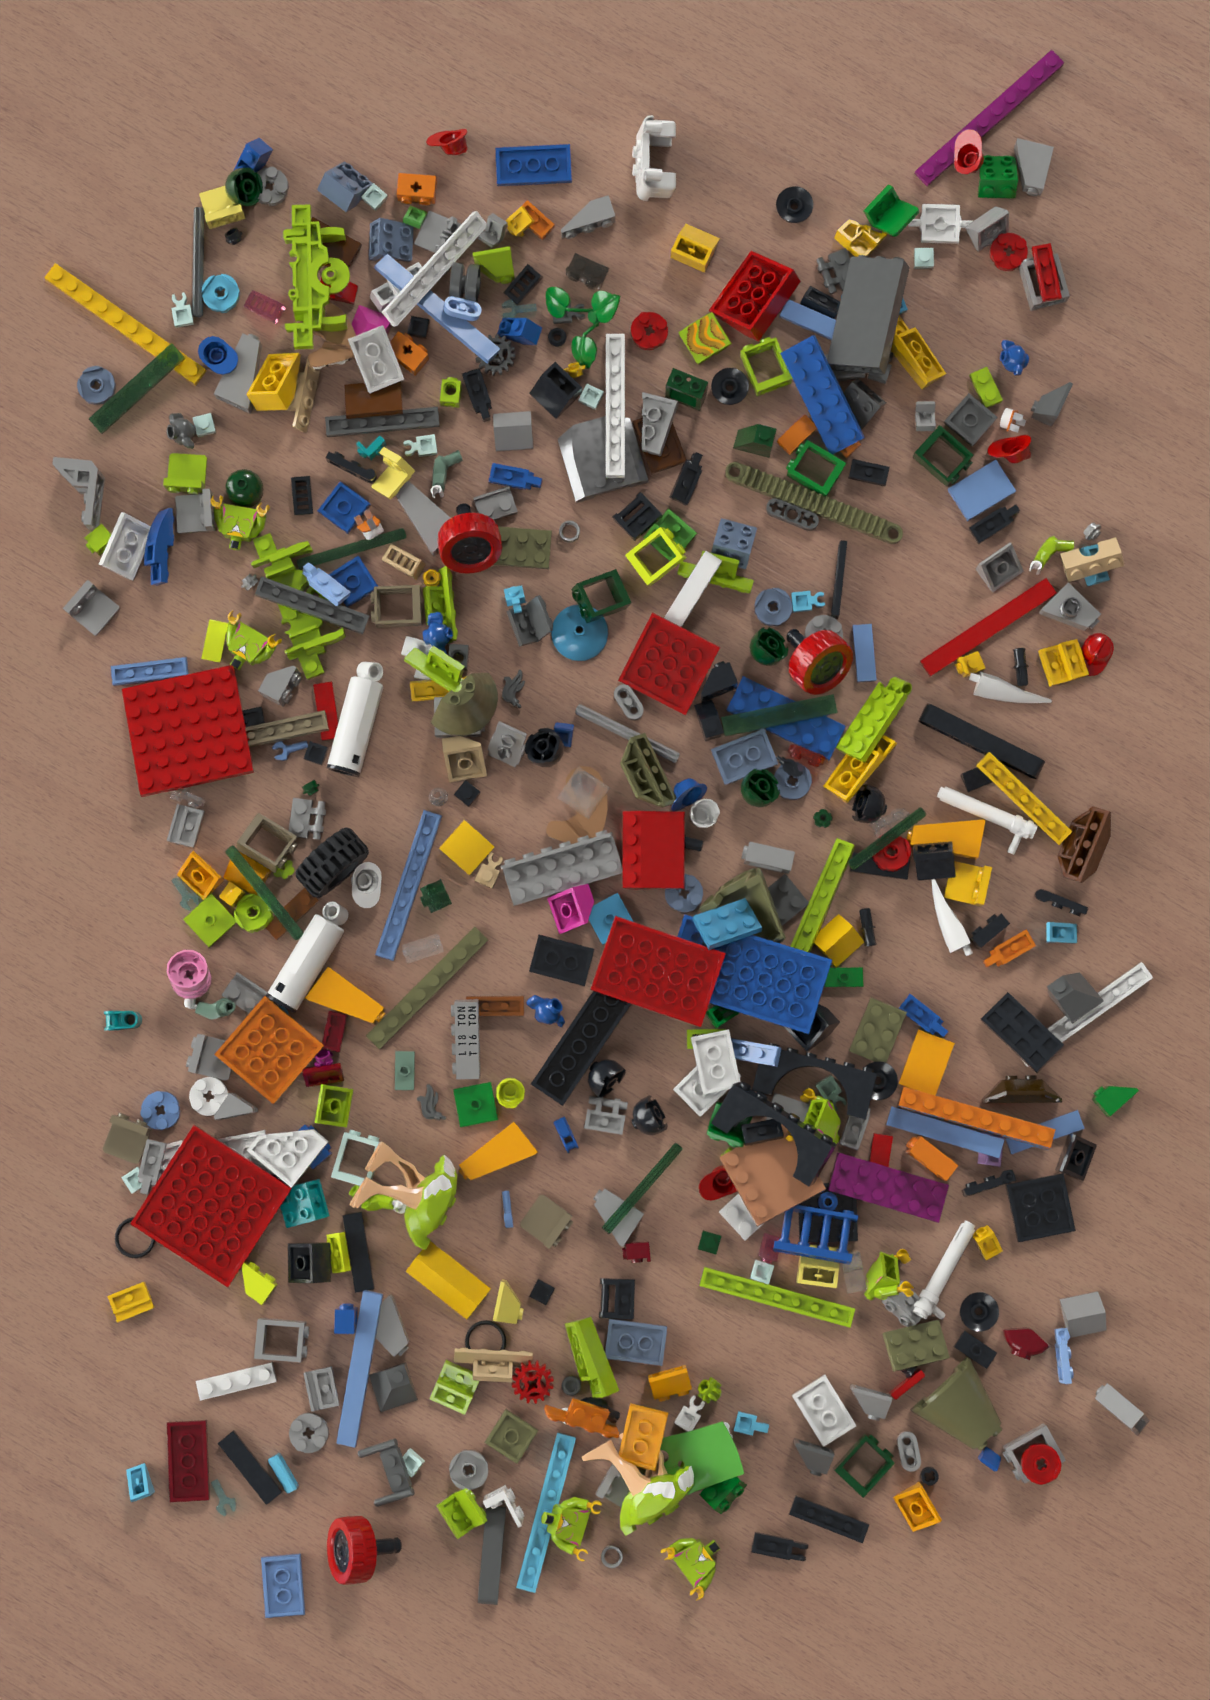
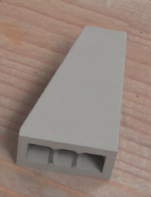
M242 334L235 348V352L238 355V364L232 372L222 375L214 392L216 399L250 414L253 404L246 394L258 374L262 345L257 336Z
M407 481L400 488L396 498L427 548L435 557L439 552L438 532L450 517L412 483Z

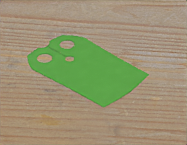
M723 1421L696 1430L664 1437L660 1450L666 1451L669 1456L668 1461L664 1462L668 1474L674 1475L680 1469L678 1466L679 1461L684 1462L685 1466L683 1469L686 1466H692L694 1485L687 1495L744 1474L736 1445Z

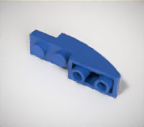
M173 508L159 511L148 533L144 565L151 566V585L158 586L168 583L167 548L173 546L174 542Z

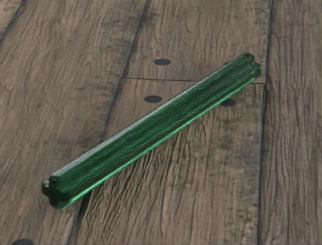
M404 528L380 534L371 540L363 539L297 559V565L299 570H303V566L308 562L316 566L406 539V532Z
M230 846L225 851L226 855L294 940L300 939L304 932L236 847Z
M674 1143L602 1226V1229L607 1234H610L680 1154L683 1148L679 1144Z

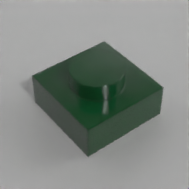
M703 1230L698 1250L716 1255L722 1236Z

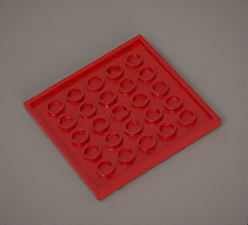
M228 665L122 689L141 797L254 773L237 677L233 666Z
M193 1125L130 1224L228 1288L292 1188L209 1133Z

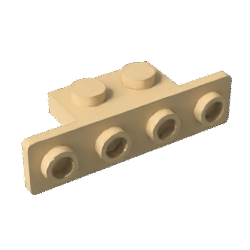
M308 357L305 371L298 372L295 397L288 410H286L296 411L293 427L301 432H307L321 370L311 368L308 363Z
M456 1348L454 1352V1362L473 1363L472 1380L512 1382V1367L521 1366L522 1362L528 1365V1360H531V1362L533 1360V1353L526 1351L512 1352L507 1350L494 1351Z

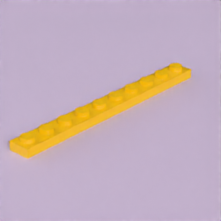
M55 263L44 277L46 281L195 386L207 372L204 367Z

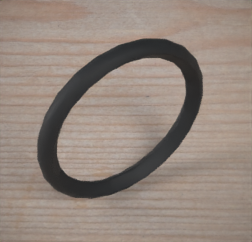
M134 1217L124 1220L118 1226L115 1233V1243L118 1250L126 1257L141 1258L152 1250L155 1240L152 1239L148 1249L140 1254L126 1252L119 1243V1233L125 1224L133 1220Z
M479 1321L472 1325L466 1334L465 1345L466 1348L471 1349L469 1345L471 1332L480 1325H491L498 1329L502 1336L500 1350H504L506 1347V1335L503 1329L492 1321Z

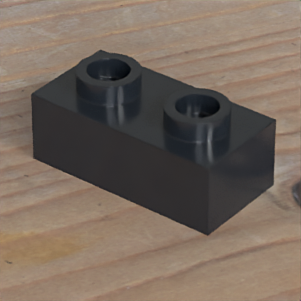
M1002 913L998 916L993 914L986 920L988 924L984 928L979 926L972 932L973 937L970 940L977 949L982 948L1010 924Z

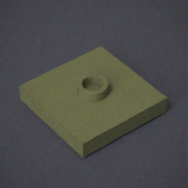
M505 1409L484 1443L518 1464L539 1430L508 1409Z

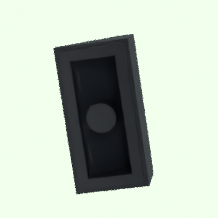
M810 286L804 294L800 305L835 319L838 314L840 301Z
M978 767L960 775L967 792L992 783Z

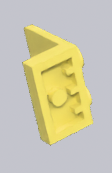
M225 186L199 194L209 229L246 219L242 206L233 203L227 196Z
M383 447L379 453L384 457L382 461L388 467L371 487L385 497L392 499L398 494L400 488L410 480L415 470L402 457Z

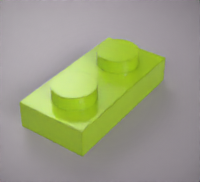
M988 367L969 375L981 403L986 408L1003 401Z

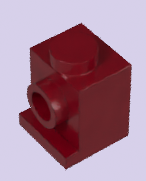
M649 1241L626 1243V1248H622L623 1260L627 1259L631 1260V1263L643 1262V1258H647V1262H651Z

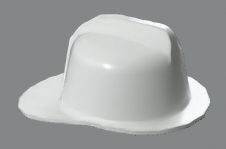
M371 862L360 864L351 877L352 897L360 907L371 908L379 901L382 876L376 864Z

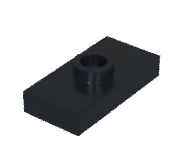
M966 1331L962 1332L953 1346L986 1369L997 1354L996 1351Z

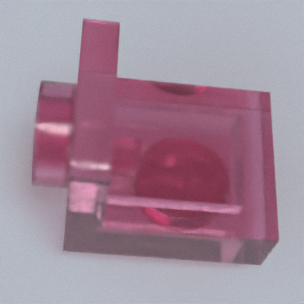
M764 1233L758 1252L761 1261L772 1264V1261L777 1262L779 1252H774L773 1246L774 1241H778L781 1239L780 1237Z

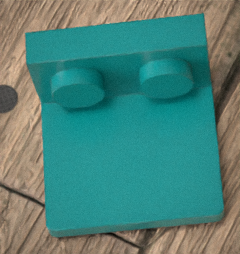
M320 1179L292 1187L281 1205L286 1228L330 1216Z

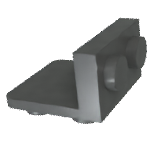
M541 595L534 597L526 605L521 606L522 612L514 614L513 608L507 611L519 647L539 642L553 631V622L548 615L546 603Z

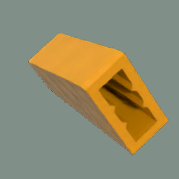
M986 820L914 825L911 830H908L906 840L909 841L911 847H914V844L952 841L955 856L976 860L979 858Z
M327 967L305 997L309 1001L373 1024L376 1021L380 1022L386 1014L383 1012L386 1009L330 967Z
M513 1122L459 1164L461 1168L459 1172L465 1180L469 1178L471 1181L533 1156L538 1151L518 1125Z

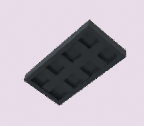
M1008 992L981 1018V1021L1036 1073L1064 1047V1044Z

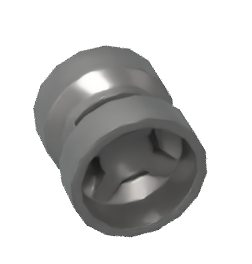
M1068 597L1060 605V614L1066 619H1073L1081 611L1082 605L1079 599Z

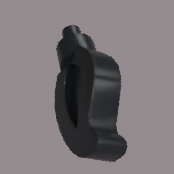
M779 755L776 757L779 760L778 763L782 765L784 772L794 777H799L803 774L802 771L798 770L794 760L781 758Z

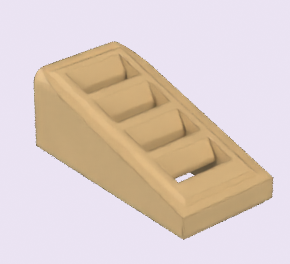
M393 544L389 546L382 558V561L415 580L418 579L426 565L421 559ZM395 551H397V555L395 556L394 560L391 561L392 556L394 555ZM403 555L404 557H403V559L401 560L400 564L398 565L397 563H398V561L400 560L401 556ZM410 559L409 564L407 565L406 568H404L405 565H406V563H407L408 560Z

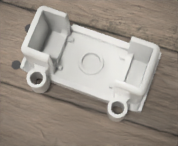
M653 115L647 116L643 120L636 136V146H633L632 156L635 158L632 174L635 176L637 196L643 201H648L649 197L670 198L676 189V173L662 172V169L649 168V146L671 147L672 138H676V123L674 121L653 120Z

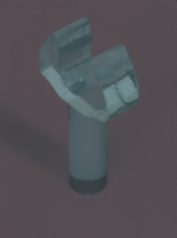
M507 300L502 304V308L512 309L510 313H503V318H515L518 313L537 311L536 304L517 306L513 303V300Z
M178 877L171 880L182 896V901L180 902L182 908L191 911L190 906L187 904L189 899H193L199 905V896L196 893H189Z
M218 1479L212 1481L211 1484L220 1500L219 1505L216 1507L217 1511L221 1515L226 1516L225 1504H229L232 1511H235L237 1505L235 1498L226 1497Z

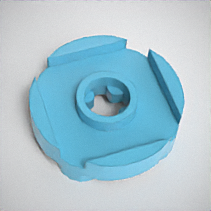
M226 274L213 275L204 282L202 297L207 307L211 310L227 313L237 305L240 298V290L236 281L231 276ZM224 289L225 295L217 297V290L221 291Z

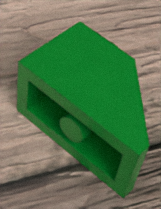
M1100 1086L1094 1091L1093 1094L1095 1096L1092 1100L1107 1117H1110L1139 1090L1130 1087Z

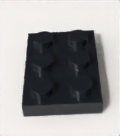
M538 935L529 972L585 986L595 949Z

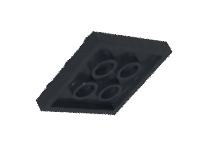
M1064 1173L1005 1184L1017 1242L1076 1231Z
M823 1183L826 1188L825 1191L799 1205L821 1209L818 1205V1199L822 1193L831 1192L827 1190L829 1183ZM831 1192L838 1200L837 1207L833 1211L843 1213V1210L853 1211L854 1215H857V1199ZM826 1198L824 1203L826 1206H829L832 1201L830 1198ZM798 1212L800 1242L804 1221V1213ZM812 1215L808 1242H820L824 1217ZM832 1218L828 1242H840L843 1220ZM851 1222L848 1241H858L857 1222Z

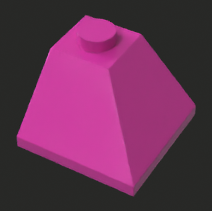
M359 305L352 321V327L356 336L382 325L388 336L391 323L380 312Z
M589 884L572 887L547 898L559 934L588 923L594 904Z

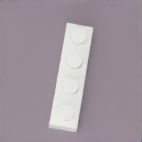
M273 1362L197 1380L196 1385L201 1401L277 1382Z

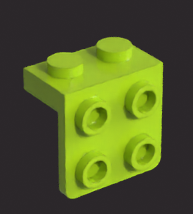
M171 453L169 455L168 477L164 478L163 481L165 489L170 493H203L202 489H205L207 457L205 455Z
M467 1488L454 1492L436 1505L457 1539L464 1536L474 1527L487 1522L484 1509L478 1506L475 1501V1495Z

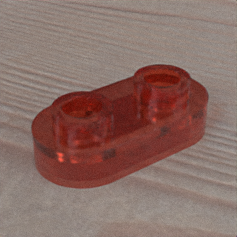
M790 744L788 749L791 758L801 761V758L805 759L809 765L814 767L824 765L826 760L825 756L794 744Z

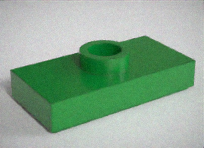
M863 967L830 968L824 987H864Z

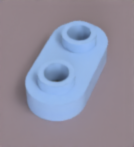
M454 296L446 298L443 305V310L447 315L468 321L478 320L482 311L478 303Z

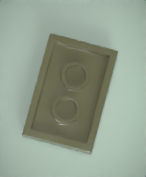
M499 527L502 539V552L494 565L549 569L552 531Z
M871 997L849 1051L874 1062L881 1061L886 1063L907 1011Z
M939 1320L882 1334L893 1372L950 1358Z

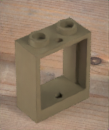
M420 585L374 587V592H371V604H374L375 611H371V620L375 622L377 628L422 626ZM412 594L413 619L381 621V595Z
M258 813L237 841L236 849L276 873L279 868L282 869L286 864V857L289 853L293 854L298 846L296 844L297 836ZM261 828L287 843L275 862L248 846Z

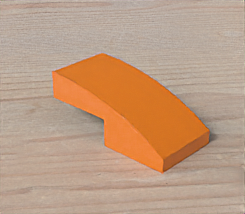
M805 414L777 440V443L790 455L817 430V427Z

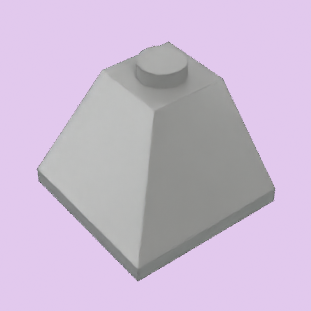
M853 1384L850 1385V1389L865 1414H868L869 1419L879 1421L880 1418H886L892 1402V1397L889 1394Z

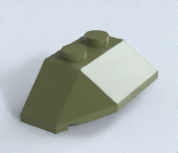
M646 733L631 737L620 765L636 798L662 808L673 804L676 796Z

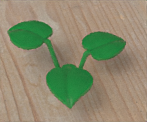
M549 287L546 291V306L553 317L562 318L565 316L566 311L588 312V320L593 325L583 333L582 337L575 336L573 338L571 350L575 360L581 366L585 365L586 369H590L597 356V346L592 338L586 336L595 327H598L600 322L608 323L613 319L621 296L601 290L594 293L591 300L592 308H569L571 300L568 293L559 287Z

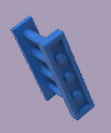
M797 1205L785 1212L781 1239L774 1241L773 1251L850 1265L853 1254H849L847 1250L851 1222H857L858 1215H854L853 1211L843 1210V1213ZM793 1212L804 1213L801 1240L798 1242V1245L791 1244L789 1240ZM812 1215L824 1217L820 1245L817 1248L809 1247L810 1244L808 1243ZM832 1218L843 1220L840 1246L837 1251H831L827 1247Z

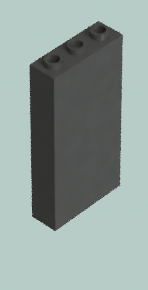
M865 255L851 257L827 358L832 370L885 375L910 269L903 258L894 257L893 259H886L882 256L869 258Z

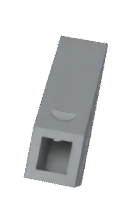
M609 195L591 200L561 229L562 239L574 238L582 232L591 233L595 228L612 226L615 223V213Z

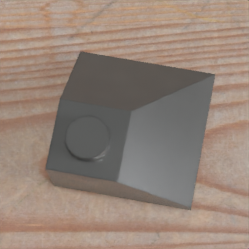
M1069 382L1041 396L1039 402L1035 400L1030 410L1033 412L1031 418L1052 427L1058 418L1073 383Z
M1080 972L1063 975L1047 986L1050 998L1072 1024L1104 1002Z
M406 1362L369 1374L380 1412L418 1400Z
M794 1438L793 1443L810 1473L821 1476L822 1473L827 1475L835 1455L832 1449Z

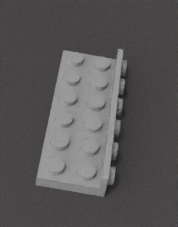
M607 830L596 833L597 837L590 839L588 835L577 838L578 842L574 844L567 841L559 844L560 848L552 850V846L541 849V854L534 855L533 852L522 855L523 859L518 861L515 858L505 860V865H501V869H503L513 905L522 904L565 891L572 887L623 873L622 863L612 832L608 833Z

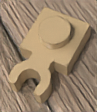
M492 852L488 856L489 864L482 863L475 878L476 882L493 889L500 874L496 867L503 862V857H500L498 862H493L492 857L494 853Z

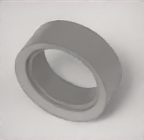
M565 521L559 528V535L563 541L571 543L579 538L580 528L574 521ZM568 525L574 526L577 530L575 537H564L562 534L564 527Z
M609 1545L603 1549L601 1560L606 1567L616 1568L622 1562L623 1554L619 1547ZM609 1549H614L619 1553V1560L614 1564L608 1563L604 1558L606 1551Z

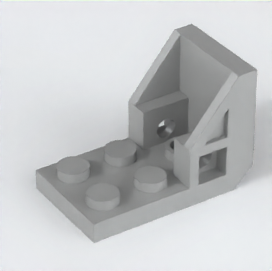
M53 457V466L80 494H84V504H86L85 511H82L81 521L92 532L100 525L105 477L90 460Z

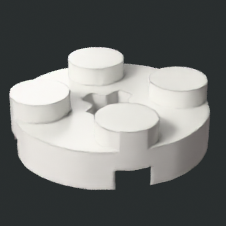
M205 1077L197 1080L192 1086L189 1099L192 1108L199 1114L213 1116L229 1092L221 1080ZM208 1091H212L211 1094L214 1095V1099H210V1102H207V1099L204 1098V1094H207Z

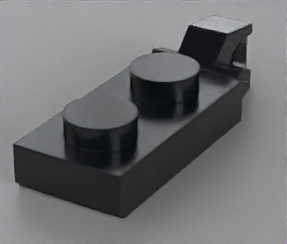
M480 368L462 373L473 409L476 414L481 413L483 422L490 421L488 410L492 409L491 400Z
M696 452L692 454L690 460L686 459L669 498L685 506L688 505L702 473V466L699 463L703 455Z
M1017 505L1012 506L1008 510L1005 506L1003 508L1000 507L970 526L969 531L977 543L980 544L1009 526L1014 521L1013 516L1018 514L1020 509Z
M1013 1169L1002 1171L999 1178H995V1175L984 1178V1182L977 1184L976 1181L965 1184L966 1188L962 1190L963 1196L968 1197L1016 1181Z

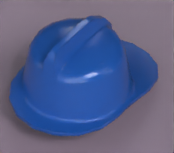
M211 336L205 338L200 343L198 348L199 358L213 372L224 375L236 368L238 355L224 340Z
M691 778L677 783L673 790L676 800L672 804L671 810L679 811L686 806L694 804L705 795L707 786L703 783L699 784Z

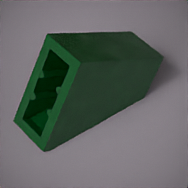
M761 424L739 429L733 449L770 458L777 429Z

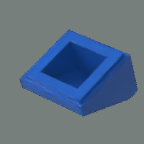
M556 722L554 731L561 737L565 747H571L574 725Z
M985 1447L978 1456V1460L995 1472L999 1468L1001 1457L990 1448Z

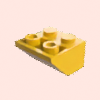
M685 224L671 249L670 258L705 273L720 238Z

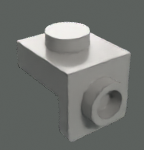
M492 213L488 216L485 231L479 235L478 239L491 248L495 247L504 240L507 222Z
M934 401L916 402V431H935Z

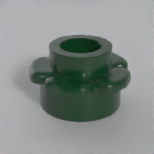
M315 780L302 786L303 794L307 793L311 796L319 791L317 787L320 785Z
M820 809L813 816L815 825L817 827H828L831 824L830 821H832L831 813H828L825 809Z

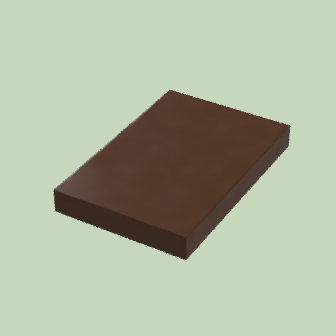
M314 217L311 219V222L319 221L320 228L331 227ZM346 235V241L323 243V246L327 247L329 258L340 259L349 268L362 244ZM331 263L324 265V267H331Z
M401 381L372 393L368 392L365 383L344 385L347 419L403 414Z
M643 417L632 421L641 448ZM673 422L662 455L658 456L643 452L651 475L678 466L686 461V456Z

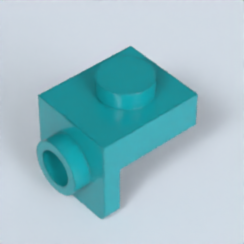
M379 435L367 449L358 441L356 443L357 452L364 459L367 457L372 461L377 455H381L379 453L380 450L387 444Z

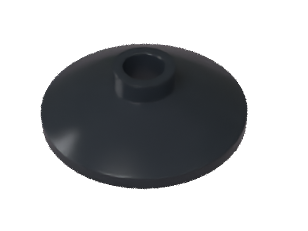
M798 186L788 187L777 197L776 210L779 216L786 222H803L813 211L812 196L804 188ZM797 205L798 208L793 210L791 206Z
M724 368L717 372L712 379V394L722 404H738L748 394V379L742 371L736 368ZM730 385L733 387V390L728 391L726 387Z
M876 1061L869 1063L865 1067L874 1069L877 1077L881 1078V1083L874 1086L871 1099L884 1100L889 1098L895 1092L898 1085L896 1071L885 1062Z
M975 1292L968 1295L962 1301L960 1317L969 1329L983 1332L996 1324L999 1317V1307L995 1299L989 1294ZM976 1308L982 1309V1313L980 1315H976Z

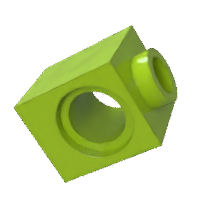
M448 377L447 379H442L441 406L460 408L462 383L457 378ZM450 388L456 390L453 395H448L446 391Z
M101 523L84 537L88 542L86 547L92 554L96 551L99 556L102 555L111 534Z

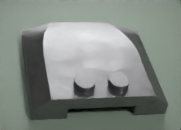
M606 416L575 424L558 438L576 503L592 499L596 495L628 486L631 488L649 482L630 418H625V478H606Z

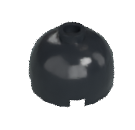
M540 728L538 729L539 732L528 737L525 743V753L533 764L540 767H551L557 764L563 756V740L554 730Z
M864 784L862 785V787H865L863 791L858 790L852 806L855 816L852 815V818L860 823H874L886 813L887 804H885L884 794L878 788Z
M605 1059L600 1062L596 1061L589 1068L588 1084L591 1090L598 1097L602 1098L614 1090L611 1087L616 1082L620 1083L626 1070L618 1062L611 1059Z
M651 1095L636 1103L632 1113L633 1119L631 1120L636 1130L639 1129L646 1135L659 1134L667 1130L668 1127L667 1123L664 1124L663 1119L666 1117L656 1099L651 1100Z

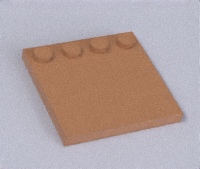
M782 1124L784 1138L747 1146L744 1144L743 1147H737L719 1157L757 1227L826 1190L820 1177L810 1187L793 1177L798 1160L797 1147L794 1140H786L785 1137L791 1135V1133Z

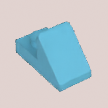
M1047 922L1046 943H1077V924Z

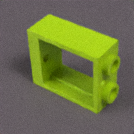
M767 337L761 340L759 344H749L741 350L740 357L756 397L792 384L793 378L780 354L782 350L776 337L772 339ZM773 349L782 375L758 383L748 358Z

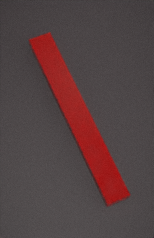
M1047 578L1043 579L920 660V663L930 677L959 657L965 655L1056 595L1057 592Z

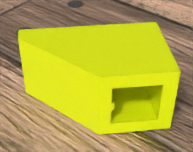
M245 1262L242 1265L245 1292L259 1304L263 1305L278 1285L274 1282L276 1279L268 1273L265 1275L259 1271L260 1267L255 1263Z

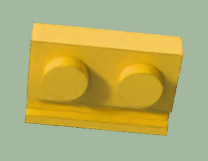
M145 1281L107 1296L117 1323L155 1308Z

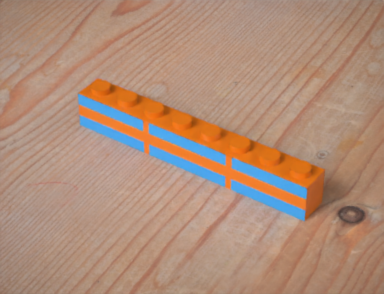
M907 1087L902 1088L897 1108L1045 1150L1051 1148L1056 1130Z

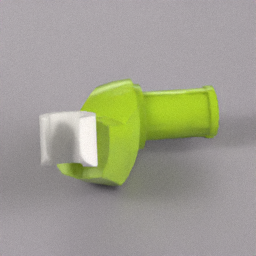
M1055 536L1049 537L1038 550L1029 571L1036 568V574L1039 575L1056 551L1068 552L1074 550V540H1057Z
M354 1185L351 1188L349 1195L354 1197L359 1186ZM376 1194L367 1199L361 1205V1208L367 1211H376L382 1208L394 1209L395 1212L403 1214L406 1205L391 1197Z

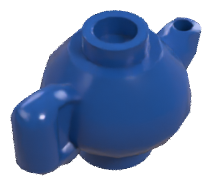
M1003 340L1001 342L1003 351L1000 354V361L1007 371L1014 372V375H1021L1023 368H1026L1029 363V355L1025 353L1021 346L1015 345L1013 341Z
M440 612L430 613L427 622L429 628L423 631V640L426 645L431 644L447 654L445 646L453 637L452 630L443 624V616Z
M533 995L527 1000V1005L535 1009V1018L538 1022L549 1025L557 1023L559 1027L565 1024V1020L560 1014L563 1007L558 999L541 998Z

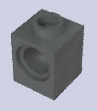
M449 644V656L454 659L456 655H462L464 660L461 664L465 666L464 671H468L469 645Z

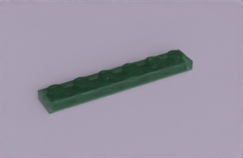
M171 343L89 418L90 422L103 434L185 359L183 354Z
M834 694L721 717L724 736L727 737L837 714L838 711Z

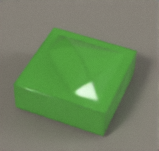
M410 205L403 218V223L420 229L427 216V212Z

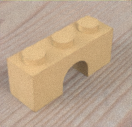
M1116 537L1098 542L1099 550L1092 556L1082 555L1079 548L1061 553L1062 565L1068 582L1124 566L1122 552Z

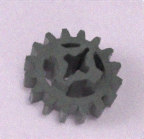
M498 334L495 335V338L488 335L490 341L494 344H499L496 345L500 348L499 358L495 356L487 364L480 357L475 358L476 363H480V369L485 368V374L492 371V376H495L496 372L502 375V370L508 372V365H514L512 360L516 359V355L512 353L515 352V348L510 347L512 342H506L505 336L499 339ZM508 352V357L505 361L503 356Z

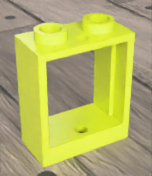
M658 528L625 555L648 586H652L687 558L684 555L685 549L680 543H675L673 540L675 536L668 528ZM661 535L676 557L652 575L637 554Z

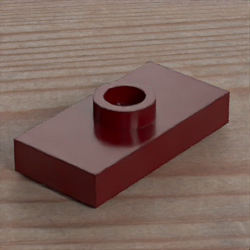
M328 1012L322 1040L324 1046L321 1049L341 1052L348 1014Z
M341 1063L302 1069L306 1087L344 1081Z

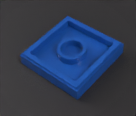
M340 481L317 511L345 533L349 534L356 525L354 517L357 515L362 517L363 512L371 504Z
M359 555L328 574L351 592L350 596L343 601L347 608L371 594V592H374V587L378 586Z

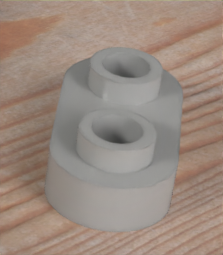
M624 684L616 687L614 698L626 717L630 720L641 718L643 715V705L633 690ZM620 693H627V697L621 698ZM631 708H636L638 712L632 714L630 710Z
M904 1431L897 1438L900 1461L905 1470L913 1472L918 1470L921 1465L918 1442L912 1432ZM910 1438V1443L905 1445L903 1440ZM909 1457L914 1458L912 1464L907 1463Z

